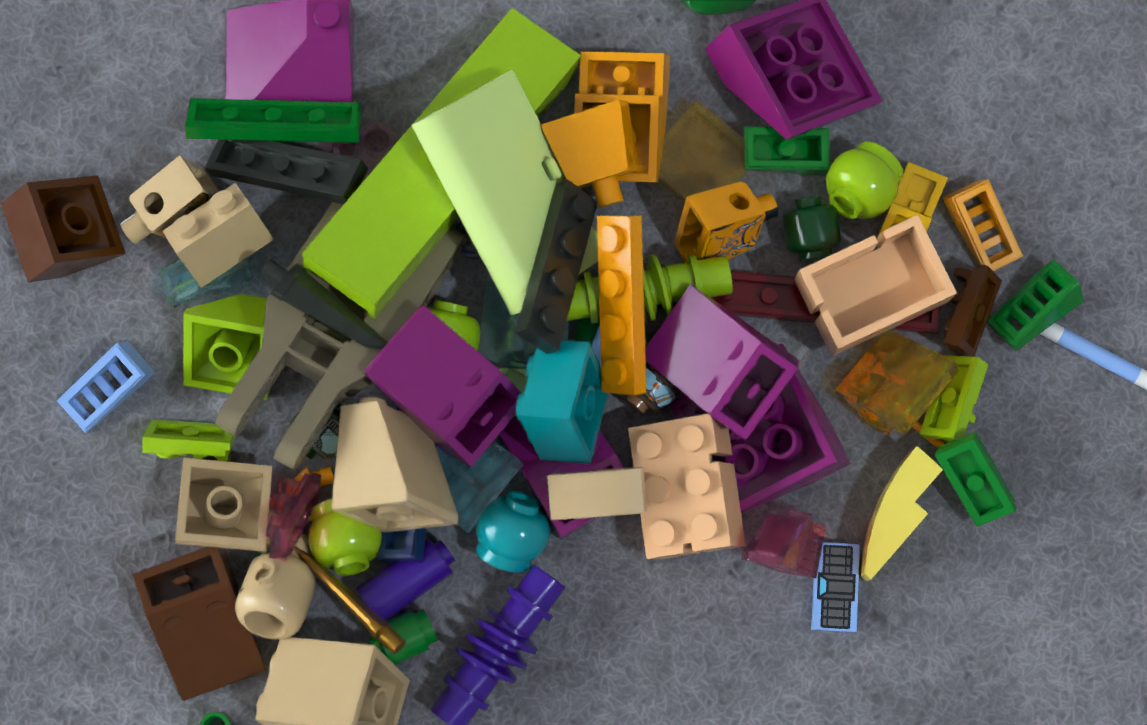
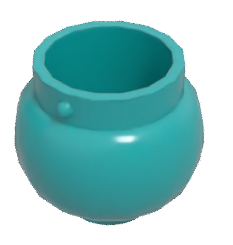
M517 491L508 492L507 496L491 499L482 508L476 522L478 538L475 549L476 554L489 565L508 572L521 573L530 569L532 560L538 558L544 551L551 534L549 519L540 509L541 503L536 498Z

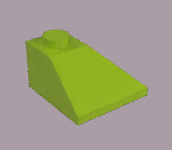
M238 294L185 310L183 313L184 386L232 393L262 348L266 300L268 298ZM271 388L263 400H268Z

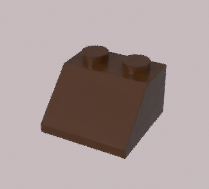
M98 175L27 182L1 202L28 283L63 278L126 254Z

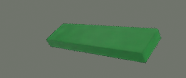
M190 98L185 124L186 139L359 143L362 105L359 102Z

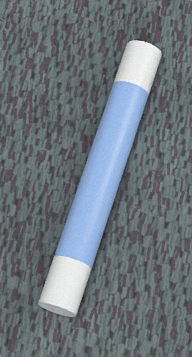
M1056 323L1040 333L1045 338L1147 390V370Z

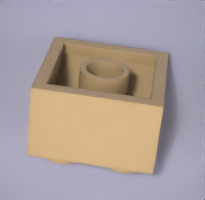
M236 183L225 190L217 192L210 200L189 214L179 217L171 226L162 231L180 260L201 288L274 240Z

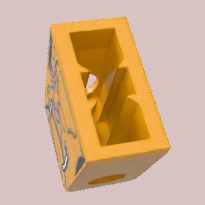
M742 181L686 197L673 244L685 262L688 260V255L692 254L696 255L697 260L726 256L729 260L751 249L756 244L763 222L778 216L777 203L769 193L755 197L747 183Z

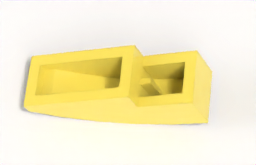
M918 446L908 452L893 472L878 499L870 519L862 548L859 576L865 582L871 580L928 515L915 501L943 469Z

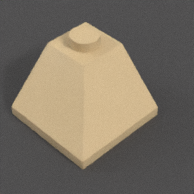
M183 458L175 544L265 551L272 466Z

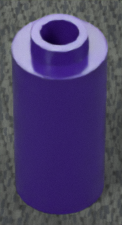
M428 537L425 539L423 561L392 562L360 584L356 589L364 602L381 618L387 620L453 574L449 565L456 560L441 539L433 544Z

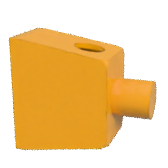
M618 99L541 124L542 130L567 180H570L580 189L592 185L599 208L612 206L624 201L617 177L636 171L630 108L627 101Z

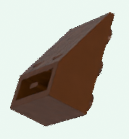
M205 547L132 574L146 618L183 701L267 671L255 634L247 630L237 618L235 603L239 594V587L225 548Z

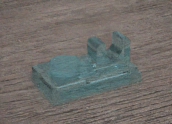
M246 259L202 288L181 260L160 269L165 296L173 308L197 299L202 294L213 290L212 288L217 285L225 292L232 290L229 279L241 274L247 282L253 278L250 265Z

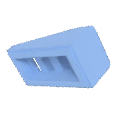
M118 342L72 385L57 402L86 433L155 374V371L129 342ZM119 360L133 374L131 377L117 363ZM107 370L121 384L117 390L104 376ZM95 382L108 397L105 402L90 387L92 383ZM81 393L96 409L91 415L76 398Z

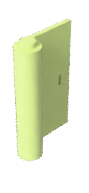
M512 69L456 102L412 124L422 147L510 315L521 312L555 186L557 183L567 180L542 130L541 123ZM593 225L579 274L598 262L597 233Z

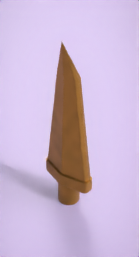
M291 544L303 562L309 566L325 586L369 630V633L376 640H379L392 654L398 653L404 647L406 641L384 618H381L329 570L316 561L314 557Z

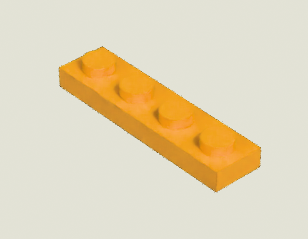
M642 215L597 216L602 392L626 395L645 394L646 360Z

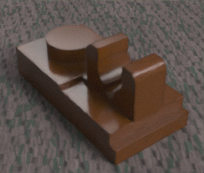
M980 264L979 268L973 267L972 270L959 267L954 271L956 278L966 282L967 285L965 289L957 292L950 300L957 307L954 315H951L945 324L944 343L959 356H975L1002 282L989 266Z

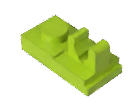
M944 356L919 435L924 438L942 439L948 443L965 436L968 423H975L976 420L972 410L977 402L989 365L979 357Z
M151 419L142 436V453L156 454L158 457L165 459L193 454V459L206 460L205 457L209 455L214 456L218 461L231 462V448L236 437L216 426V423Z

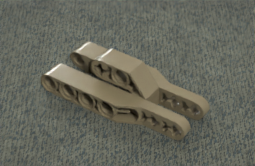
M331 203L288 267V271L297 263L303 267L302 253L344 204ZM451 226L374 320L367 316V310L313 272L310 275L389 342L420 305L427 307L463 249L461 244L465 245L468 235ZM270 294L266 300L262 348L224 403L215 425L235 437L238 436L285 365L318 383L282 438L274 455V459L295 470L307 455L337 406L374 384L363 371L382 349L366 348Z

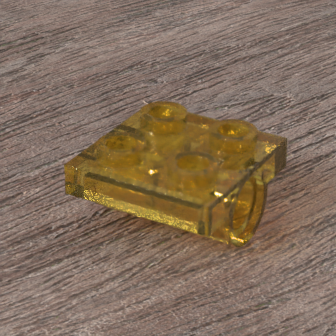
M890 329L878 338L836 387L835 392L840 401L854 407L859 416L876 431L888 435L895 429L906 435L958 373V368L955 361Z

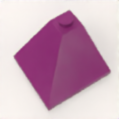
M282 0L227 10L226 99L354 102V9L351 0Z
M799 0L730 24L705 48L724 85L786 140L876 106L883 101L826 0Z
M780 343L779 346L786 350L785 346ZM799 369L791 377L746 440L729 429L732 455L718 456L711 454L712 462L719 461L734 464L741 513L810 485L851 464L831 422ZM686 394L676 399L670 405L676 419L708 414Z

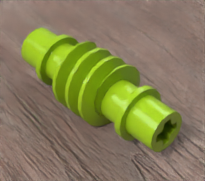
M655 254L648 255L646 270L643 268L644 307L651 321L656 320L657 306L661 304L668 316L673 310V304L678 303L690 284L710 298L732 294V277L727 257L720 256L697 260L696 255L692 254L688 255L687 262L666 265L664 261L663 267H661ZM590 271L583 272V279L577 280L567 321L590 318L591 324L598 323V316H600L599 277L591 278Z

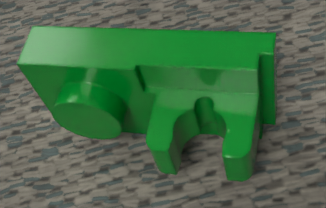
M977 432L937 448L935 457L976 527L1016 511L1015 499Z

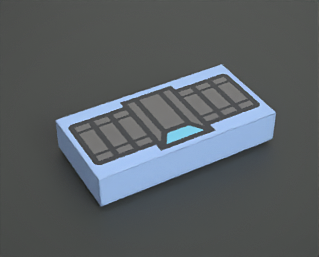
M814 543L811 630L857 632L860 544Z

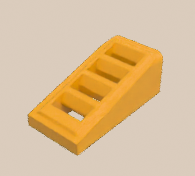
M989 179L976 180L942 197L950 216L979 267L982 264L989 266L995 271L1023 257ZM978 196L981 203L966 210L964 202ZM987 212L990 217L989 219L973 225L972 218ZM993 227L996 228L998 234L980 241L979 234ZM1003 242L1007 249L988 258L985 250Z

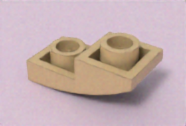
M644 467L601 469L590 472L554 473L547 475L551 520L647 512Z

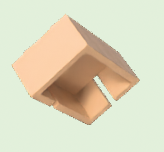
M918 215L882 231L877 239L873 235L800 269L794 278L810 314L817 311L820 312L815 324L832 357L948 303L957 294Z
M709 414L628 428L633 467H644L647 512L640 513L646 559H667L699 554L700 552H712L746 546L734 464L719 461L712 462L711 454L718 456L732 455L729 428Z

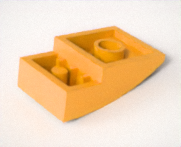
M580 52L579 94L575 93L574 114L618 99L627 101L630 108L636 171L617 177V179L624 182L658 183L666 128L671 56L665 53Z

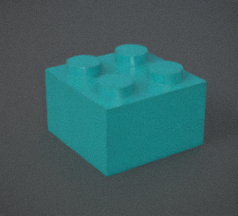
M561 340L559 350L548 354L536 347L534 356L531 355L527 361V384L525 391L519 394L517 398V419L521 420L527 432L528 441L532 443L540 460L591 464L608 393L602 392L601 368L590 342Z

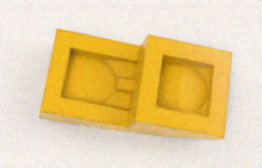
M907 161L903 171V178L898 183V194L888 208L877 238L882 231L916 215L919 216L927 232L932 220L931 217L948 177Z

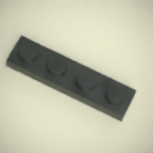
M218 140L204 167L214 177L345 204L361 185L368 170L366 164L358 158L261 140Z
M570 180L562 181L555 186L515 333L546 354L558 351L560 348L598 204L595 199Z

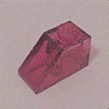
M786 509L785 516L769 514L744 548L742 560L775 572L816 579L826 527L811 521V513L799 510Z

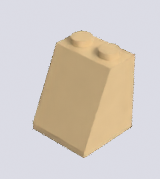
M365 397L361 398L358 404L341 406L331 510L382 532L458 525V513L434 442L403 411L387 406V402L381 398Z
M295 637L280 639L277 650L270 660V673L264 692L260 695L257 702L255 720L261 725H398L410 679L375 645Z

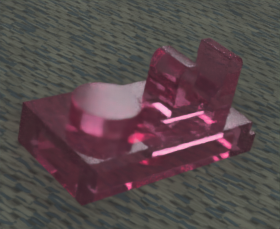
M313 472L310 475L305 473L301 482L287 477L279 479L277 493L272 492L270 494L269 510L273 514L266 529V537L271 539L269 558L284 562L289 558L310 521L309 516H311L313 507L318 504L321 482L320 474Z

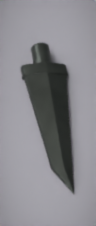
M270 259L264 265L261 274L277 284L271 294L280 301H285L366 348L383 349L388 342L314 279L298 263L289 271L273 259Z

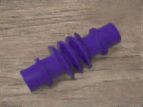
M533 564L517 588L510 585L506 590L511 596L499 613L486 606L495 621L491 623L479 618L475 621L485 635L483 638L470 633L465 635L474 650L470 652L458 647L455 649L458 654L465 658V661L453 677L446 674L443 681L447 686L430 710L448 725H468L480 708L486 711L490 706L486 699L499 682L498 680L515 683L517 680L516 675L508 665L510 664L521 669L526 668L527 662L519 653V650L531 654H536L538 651L530 637L543 619L550 622L553 615L549 613V610L566 587Z

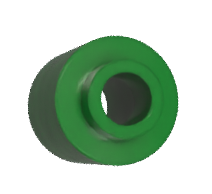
M411 609L387 620L391 627L406 641L404 647L398 653L392 654L379 640H376L374 637L369 638L371 645H375L394 665L428 651V645L438 641L424 609L413 613Z

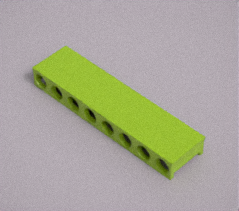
M511 8L415 122L456 102L512 69L539 120L575 77L581 55ZM412 125L302 253L303 268L306 269V272L309 274L311 272L315 273L367 310V316L373 320L459 218Z

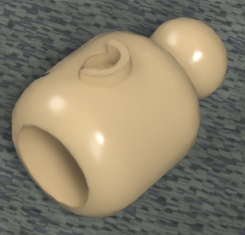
M289 530L281 533L277 541H274L273 552L257 556L249 566L241 589L238 591L235 611L241 624L255 635L273 640L285 639L297 633L305 620L316 589V582L313 571L303 562L291 545L293 544L313 557L308 544V536L301 532Z

